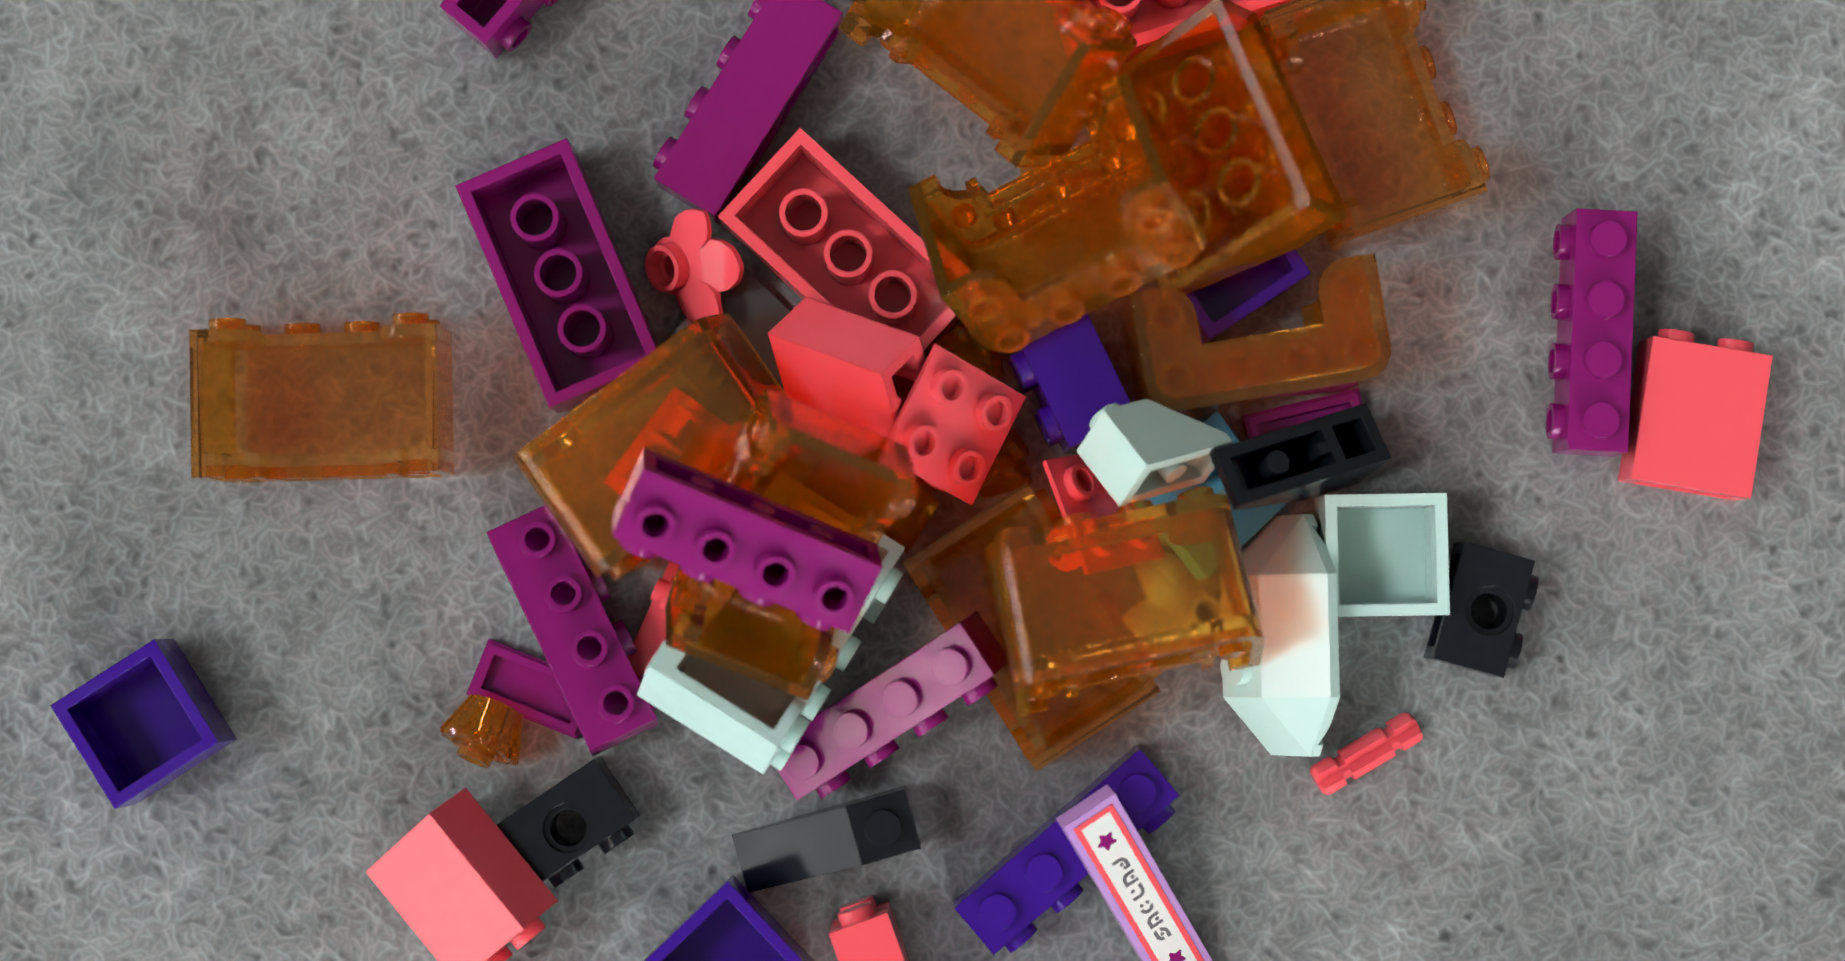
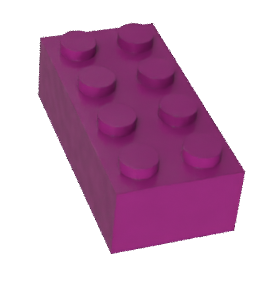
M567 138L455 185L550 409L557 413L564 412L668 367L577 151Z

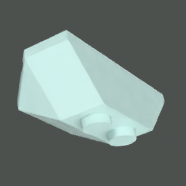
M1313 514L1274 516L1241 547L1220 575L1219 612L1222 618V658L1220 670L1223 698L1271 755L1320 756L1324 745L1322 738L1331 725L1340 699L1337 573L1325 543L1316 532L1318 525Z

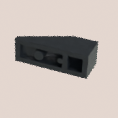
M1366 403L1214 449L1209 454L1234 510L1308 500L1360 483L1391 459Z
M905 786L732 834L746 888L749 892L850 869L921 849L919 834Z

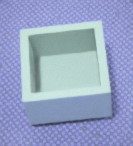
M1447 493L1322 495L1314 498L1315 520L1318 525L1316 532L1325 543L1337 573L1338 617L1450 615Z

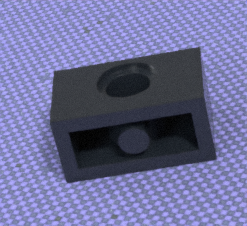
M1466 541L1454 543L1449 560L1450 615L1434 616L1424 658L1488 676L1504 678L1506 668L1513 669L1521 653L1523 635L1516 633L1522 609L1530 610L1537 593L1538 576L1531 575L1535 561ZM1481 594L1492 598L1497 607L1496 619L1487 628L1479 627L1471 616L1472 603Z
M599 756L498 823L497 826L542 881L548 879L552 886L556 888L585 868L579 860L581 855L596 845L606 854L635 833L629 826V823L639 817L640 814L602 757ZM563 810H574L584 818L586 833L581 841L569 842L559 835L556 822Z

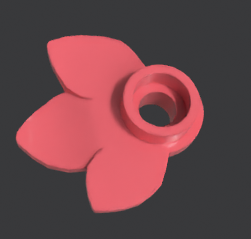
M702 209L684 210L674 218L670 236L661 238L655 246L649 249L645 259L646 274L650 283L657 290L676 296L683 314L695 324L702 323L707 328L720 327L724 324L721 292L731 290L740 283L743 278L744 263L739 252L732 244L725 240L711 238V220L707 211Z

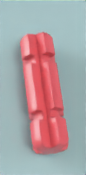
M1401 713L1385 722L1387 726L1385 729L1381 730V728L1378 729L1377 727L1336 751L1339 756L1334 759L1328 756L1312 765L1310 773L1319 790L1323 794L1331 795L1346 786L1348 778L1352 777V779L1356 780L1395 757L1397 749L1400 748L1405 751L1419 743L1423 739V734L1414 717L1410 713Z

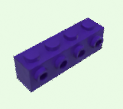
M1134 746L953 901L954 909L993 955L1004 946L1010 953L1017 950L1038 930L1032 923L1049 907L1056 913H1059L1084 891L1078 882L1087 876L1088 872L1057 822V817L1105 785H1108L1115 792L1137 832L1143 828L1147 834H1151L1176 812L1170 804L1180 795L1140 748Z

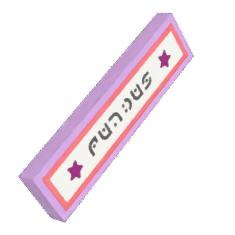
M1105 785L1056 818L1141 961H1213L1121 802L1108 785Z

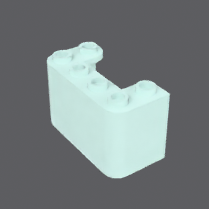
M780 469L763 492V497L878 544L883 568L851 632L847 633L832 626L830 630L814 628L800 620L796 612L776 603H773L770 607L757 605L744 598L738 592V588L714 579L712 583H708L681 625L676 626L669 641H663L647 665L637 696L763 775L770 765L780 771L782 770L808 727L809 720L813 721L831 692L830 688L822 684L833 666L844 672L862 643L860 639L853 636L854 632L863 618L872 624L875 623L904 575L902 571L895 568L905 549L904 546Z

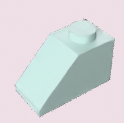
M1144 399L1124 405L1113 403L1098 411L1089 423L1090 431L1076 452L1120 507L1204 483L1215 468L1209 454L1214 449L1232 444L1233 441L1221 430L1154 401Z

